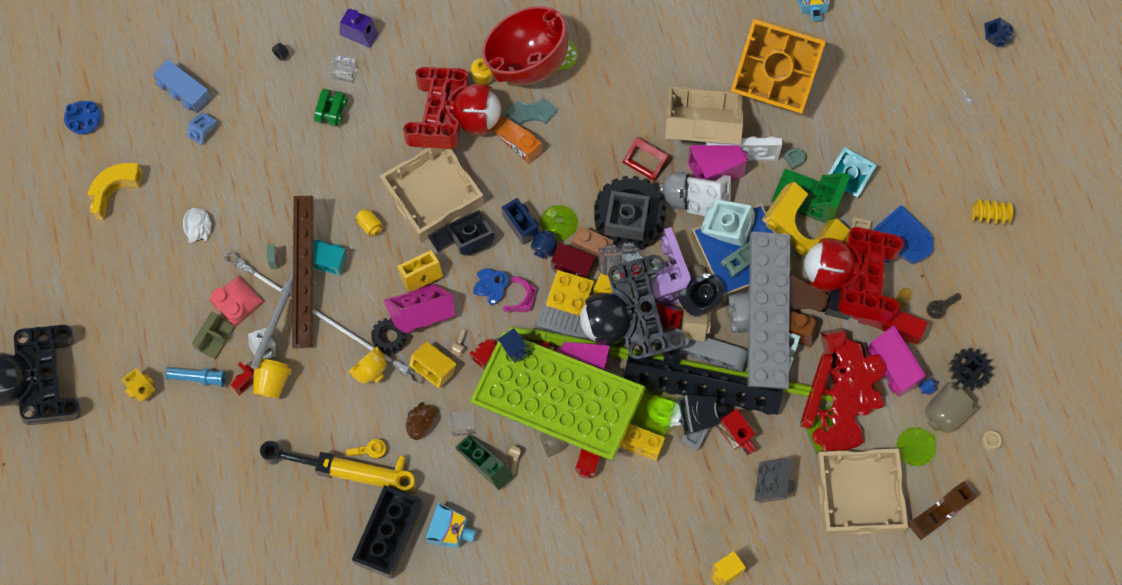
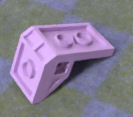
M670 227L664 229L663 237H661L662 244H660L663 255H667L669 260L667 261L668 267H665L663 272L658 274L652 287L657 303L673 305L680 302L679 292L689 286L691 277L673 230ZM646 302L645 306L647 308V311L650 312L652 309L651 303Z

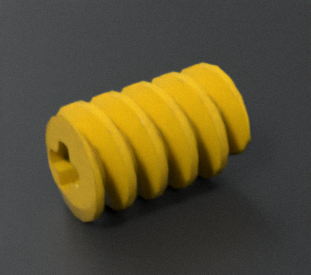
M981 199L973 201L970 216L971 222H974L975 218L978 217L979 223L985 218L987 224H989L991 219H993L994 224H997L998 220H1001V225H1004L1006 220H1008L1009 225L1011 224L1013 216V204L1011 202H1007L1005 205L1004 201H1000L998 204L995 200L991 203L989 200H984L982 203Z

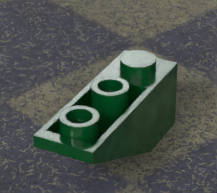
M468 435L455 447L496 489L500 490L513 477L506 465L472 436Z

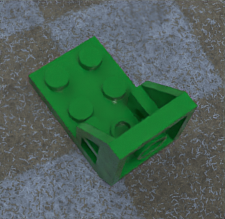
M785 168L771 203H774L785 185L795 182L808 193L798 208L797 213L826 223L834 218L850 175L846 173L822 175L820 181Z

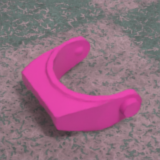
M511 277L510 281L522 285L527 293L521 303L515 306H503V310L508 313L510 311H531L536 287L519 277Z

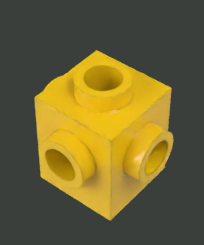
M137 367L121 379L127 387L124 391L131 399L135 397L139 402L148 399L152 392L155 391L151 385L154 381L147 373L143 375Z

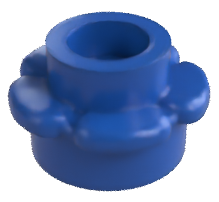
M929 378L920 384L921 394L926 393L930 395L937 389L935 386L937 381L934 382L932 378Z

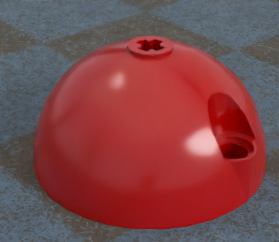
M528 7L505 17L490 31L482 47V58L498 82L506 81L516 85L535 84L551 76L561 66L566 57L569 42L568 29L562 14L551 7Z

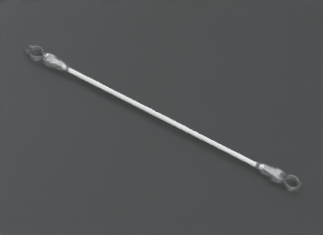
M228 252V253H227L228 255H230V254L235 255V253H233V252ZM236 256L235 262L226 261L228 264H234L238 270L258 277L281 292L282 288L258 274L242 258L237 259ZM313 309V313L371 351L374 349V347ZM384 354L386 360L395 369L399 370L403 376L411 377V373H417L416 371L413 372V369L408 364H403ZM412 380L413 383H421V381L416 382Z

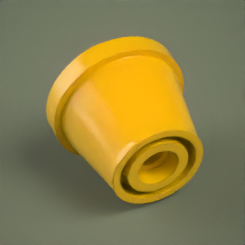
M262 359L258 369H254L253 394L279 399L288 376H291L292 369H289L288 364Z

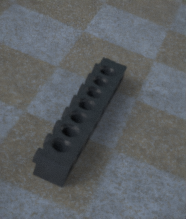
M630 354L628 355L624 379L640 384L651 391H664L670 395L713 396L717 403L725 404L728 407L736 406L748 411L756 410L767 415H778L783 395V389L748 387V378L681 364H670L652 358L637 360L632 358ZM642 372H645V373H647L648 375H647V376H644V375H642L641 373H642ZM661 376H665V377H667L668 379L664 380V379H661L660 377H661ZM680 380H684V381H686L687 383L683 384V383H681V382H679V381H680ZM700 384H703V385H705V386H707V387H704V388H703V387H700L699 385H700ZM719 388H723V389H725L726 391H723V392H722V391H719L718 389H719ZM742 392L745 395H738L737 393ZM762 396L765 399H758L756 397Z

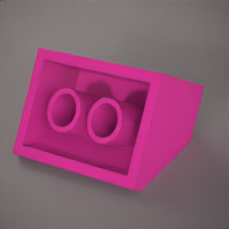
M437 284L384 299V304L395 327L405 333L412 332L415 328L428 327L437 321H447L450 317L455 316L453 295Z
M895 326L889 328L869 344L867 348L869 355L880 354L882 360L886 362L887 368L883 377L887 379L890 391L893 394L895 393L897 397L917 388L926 375Z

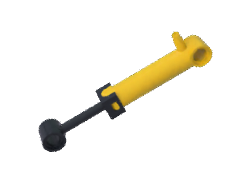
M266 441L260 447L262 458L270 465H275L281 459L315 466L317 475L323 477H337L381 488L386 485L406 494H411L416 489V481L412 473L403 471L405 456L402 455L397 460L395 470L338 458L334 454L320 452L318 459L284 452L274 441ZM269 450H276L273 456H267ZM404 479H409L411 483L408 486H401V482Z

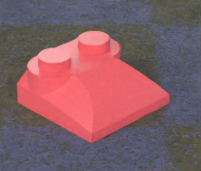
M239 275L224 287L215 289L209 299L234 327L264 303Z

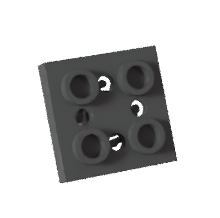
M781 458L759 462L754 501L763 503L787 499V492L792 493L795 489V482L789 480L792 460Z

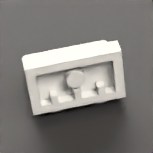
M723 175L717 181L694 177L686 179L688 213L706 216L708 208L715 199L731 202V176Z

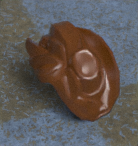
M424 402L419 403L417 407L410 410L406 421V430L409 437L414 440L422 438L435 421L436 412L439 410L433 405L424 406Z

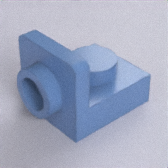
M202 112L188 123L187 136L199 144H203L205 135L217 126V120Z

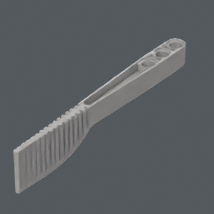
M548 291L535 326L553 333L591 340L581 328L580 316L546 306L550 293ZM640 322L643 336H646L642 322ZM663 327L665 333L672 331L681 332L680 329H670ZM674 335L671 339V343L674 346L679 345L682 341L680 335ZM705 337V341L686 339L684 347L679 349L682 353L681 355L741 372L748 355L745 349ZM660 340L653 342V346L662 348Z

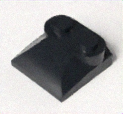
M480 210L445 225L459 253L464 256L474 254L489 247L495 239L493 230Z

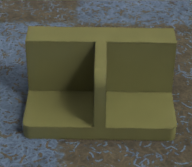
M211 311L191 344L195 350L216 359L233 332L234 326L221 320L218 314Z

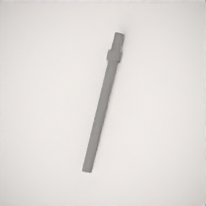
M293 272L281 290L282 295L250 366L253 369H258L287 300L293 294Z

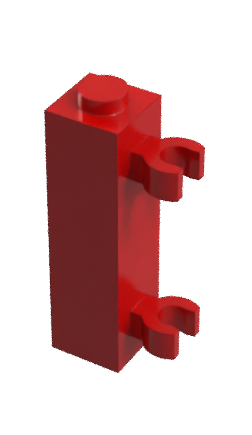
M898 310L893 321L890 323L852 316L853 319L858 320V323L870 325L884 332L895 326L904 342H911L916 345L921 340L928 323Z

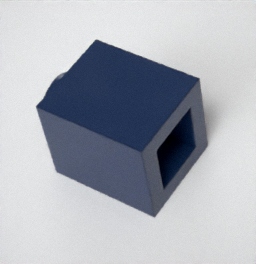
M515 328L498 339L514 363L524 360L531 352Z

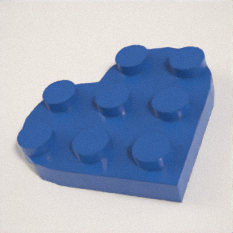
M902 205L896 208L873 229L874 231L897 235L902 238L904 245L896 259L901 257L910 264H916L927 259L933 250V237L930 232ZM885 259L884 263H889L890 261L894 260Z

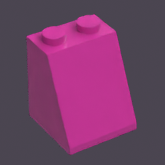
M692 145L689 148L687 163L695 178L717 181L723 175L731 176L732 182L744 177L748 157L739 145Z
M563 342L562 348H558V353L606 371L610 346Z

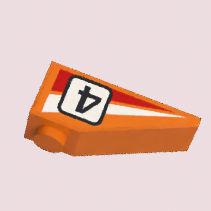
M504 116L491 128V131L528 164L542 153V143L537 138Z

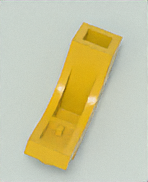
M138 163L113 165L102 171L93 180L87 195L92 201L90 212L96 220H104L107 201L113 192L124 187L140 188L143 171Z

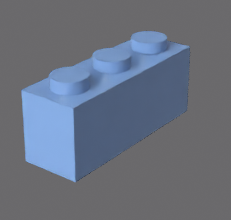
M167 60L153 74L156 80L155 84L161 90L166 89L174 100L179 99L182 102L181 104L189 111L192 109L195 113H198L211 99L209 91L170 60Z

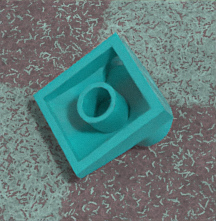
M843 147L828 174L846 173L850 175L845 191L858 198L873 175L877 165Z

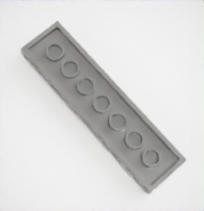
M750 233L748 387L789 388L790 234Z

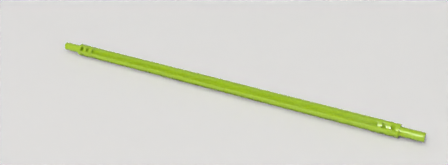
M510 326L509 329L510 331L515 328L521 336L527 337L529 340L548 341L549 344L563 346V342L597 344L595 341L533 328L524 329ZM615 345L610 346L609 356L628 359V348ZM633 349L634 355L640 356L643 351ZM664 355L649 357L652 359L664 361ZM680 359L678 363L748 378V373L683 359ZM789 381V388L783 389V392L808 397L811 386ZM822 394L821 400L834 402L832 396Z

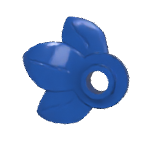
M489 268L480 270L477 273L480 281L475 284L473 294L487 296L489 304L494 305L504 295L503 289L508 285V276L503 271L494 272ZM501 277V281L496 283V279Z

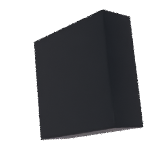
M445 227L428 235V239L437 253L454 244Z

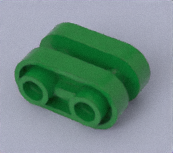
M323 88L315 109L314 122L323 124L324 120L328 119V125L337 127L338 124H341L343 120L342 111L343 108L347 107L348 97H346L345 93L337 91L335 96H331V90ZM332 103L330 112H327L329 104Z

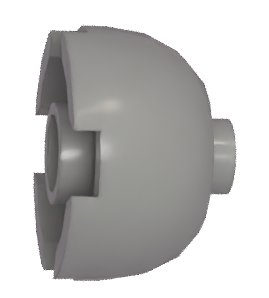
M673 172L665 178L664 184H660V192H662L664 201H666L668 206L676 209L687 208L686 179L689 177L688 172Z

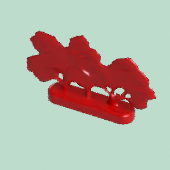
M847 340L846 344L836 348V354L839 359V366L836 368H831L833 362L832 355L825 352L821 355L801 417L800 427L806 429L812 427L816 416L820 417L822 426L812 433V439L814 443L822 446L823 452L849 451L851 448H856L863 444L862 429L857 424L855 416L857 414L866 416L871 413L872 409H879L884 406L881 394L872 388V384L882 379L887 364L882 360L880 354L869 355L867 358H864L861 345L851 340ZM840 369H845V370H846L845 373H842V372H839V371H840ZM829 373L838 379L831 390L825 388ZM822 394L830 395L834 399L833 406L827 411L819 408ZM833 411L834 414L831 416L828 412ZM825 416L831 418V420L834 423L833 427H830L825 422L827 421V418H825ZM824 426L828 429L827 432L823 430Z

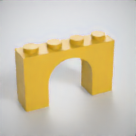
M795 182L785 185L762 218L767 228L778 234H790V245L794 247L798 254L806 257V254L814 245L818 244L821 238H834L843 241L850 229L837 218L827 221L813 240L800 234L795 224V215L808 193Z

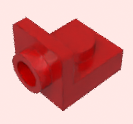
M241 362L238 363V366L243 373L237 375L233 379V383L230 384L239 396L253 384L254 379L253 368L249 364L244 366Z

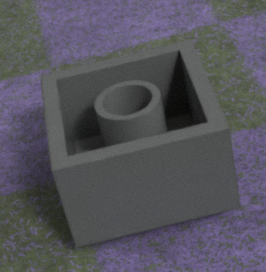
M611 191L605 223V235L643 241L650 196Z

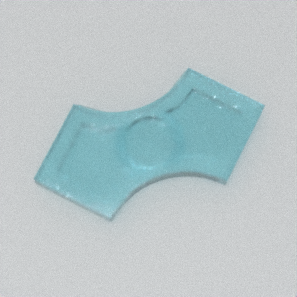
M545 99L533 104L523 103L518 100L506 112V116L519 126L528 121H540L546 125L558 112V109Z

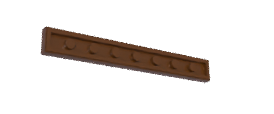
M294 196L292 348L294 349L313 348V196Z

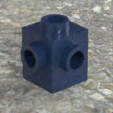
M1001 17L984 23L985 40L996 47H1002L1007 43L1013 42V26Z

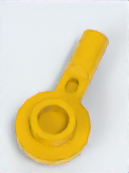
M373 439L364 447L346 449L347 456L368 454L369 457L374 459L381 458L386 452L385 443L380 439Z

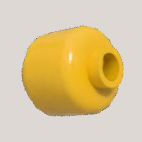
M478 58L472 63L471 76L477 84H488L494 79V75L485 65L483 58Z

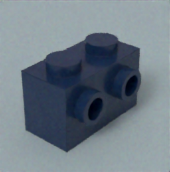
M515 198L501 207L502 216L522 245L535 237L539 224L535 218L529 215V210L524 203Z

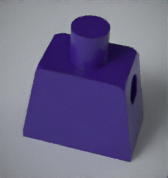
M347 9L340 21L339 34L370 48L378 35L372 19L359 13L357 10Z

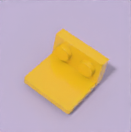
M557 270L546 306L580 316L586 304L585 299L593 293L594 281Z

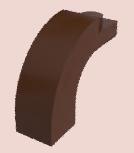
M963 481L933 506L909 522L908 526L921 541L970 504L977 496Z

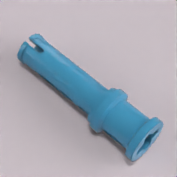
M167 367L166 371H169V373L165 372V378L168 380L201 382L204 386L213 384L224 387L227 377L225 370L220 372L210 371L209 368L200 371Z

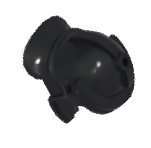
M702 274L693 278L689 286L679 292V301L688 314L699 317L705 310L712 309L721 302L724 296V286L715 275Z

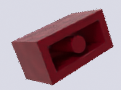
M559 243L551 261V269L555 273L559 270L588 279L595 264V256Z

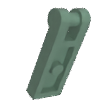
M750 241L721 261V265L729 270V275L732 278H735L750 266ZM735 260H737V262L739 263V265L736 267L732 263Z

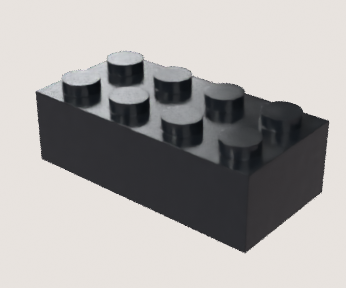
M384 485L352 557V562L359 567L392 579L423 507L422 500Z

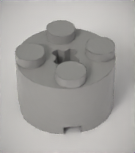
M749 292L728 295L729 305H727L728 316L732 317L730 322L731 332H748Z

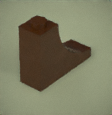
M790 274L789 311L812 309L821 312V310L826 308L829 295L814 289L811 285Z

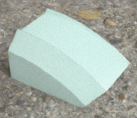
M715 199L708 208L701 231L715 239L743 246L747 243L754 224L755 212L750 205Z

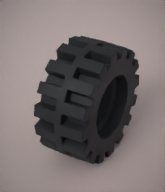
M383 318L384 321L381 322L379 320L378 324L373 326L374 329L371 331L374 347H378L383 354H397V351H401L403 346L406 345L407 335L395 327L391 318L390 320ZM386 330H394L397 333V338L391 343H385L381 340V335Z

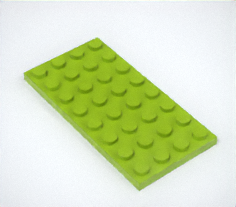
M524 339L523 341L531 352L524 360L514 363L498 341L470 403L613 462L646 388Z

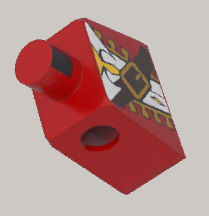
M738 408L721 419L719 425H716L717 429L734 449L741 446L747 455L757 449L750 440L755 433Z

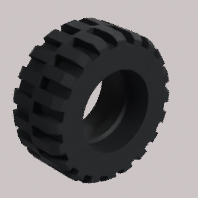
M622 176V180H618V178L613 179L611 185L607 183L603 186V191H599L597 200H595L594 221L596 230L599 231L600 235L613 240L618 250L627 248L628 251H632L633 248H637L639 251L643 249L644 245L649 247L653 244V239L657 240L660 237V233L665 226L667 206L666 201L663 200L662 192H657L658 187L655 184L649 185V180L645 178L643 181L639 180L638 176H633V179L628 178V176ZM611 191L650 196L643 241L605 235V223Z

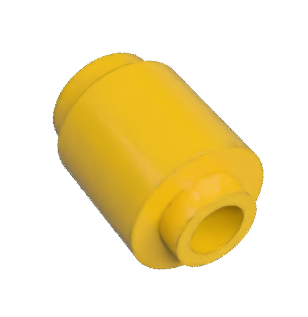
M363 209L356 215L357 224L369 237H375L381 233L383 224L372 211Z

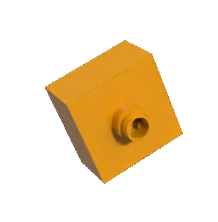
M755 17L750 27L731 92L802 114L828 38Z

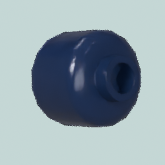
M542 230V232L535 234L530 247L535 251V256L544 259L545 256L551 257L554 254L558 240L555 234Z

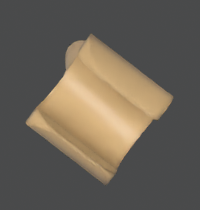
M462 329L457 342L452 345V353L458 357L465 350V347L461 345L466 334L464 329Z
M514 445L511 446L508 455L514 457L511 474H516L517 462L522 453L521 449Z

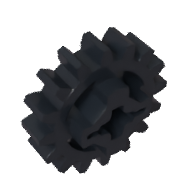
M969 348L967 352L962 349L959 354L956 353L953 356L954 359L949 363L952 365L949 368V372L954 373L951 379H957L956 385L963 384L962 389H965L967 386H969L970 391H973L975 386L981 389L983 385H987L988 379L992 377V374L989 372L993 370V367L988 366L991 359L985 360L986 353L980 355L979 349L975 352H972V348ZM965 359L964 363H961V365H959V362ZM983 374L982 378L976 380L977 375Z

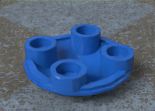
M79 101L66 106L64 122L71 132L87 134L98 127L101 122V113L93 101Z

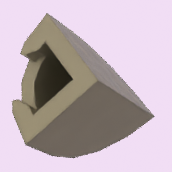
M543 433L540 435L548 457L562 452L568 446V443Z

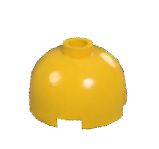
M376 347L347 372L359 383L368 384L372 381L377 383L384 377L383 372L387 365L386 357Z

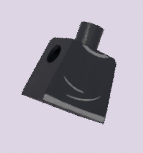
M685 395L678 398L684 436L719 425L718 417L727 416L726 405H716V400L713 396Z

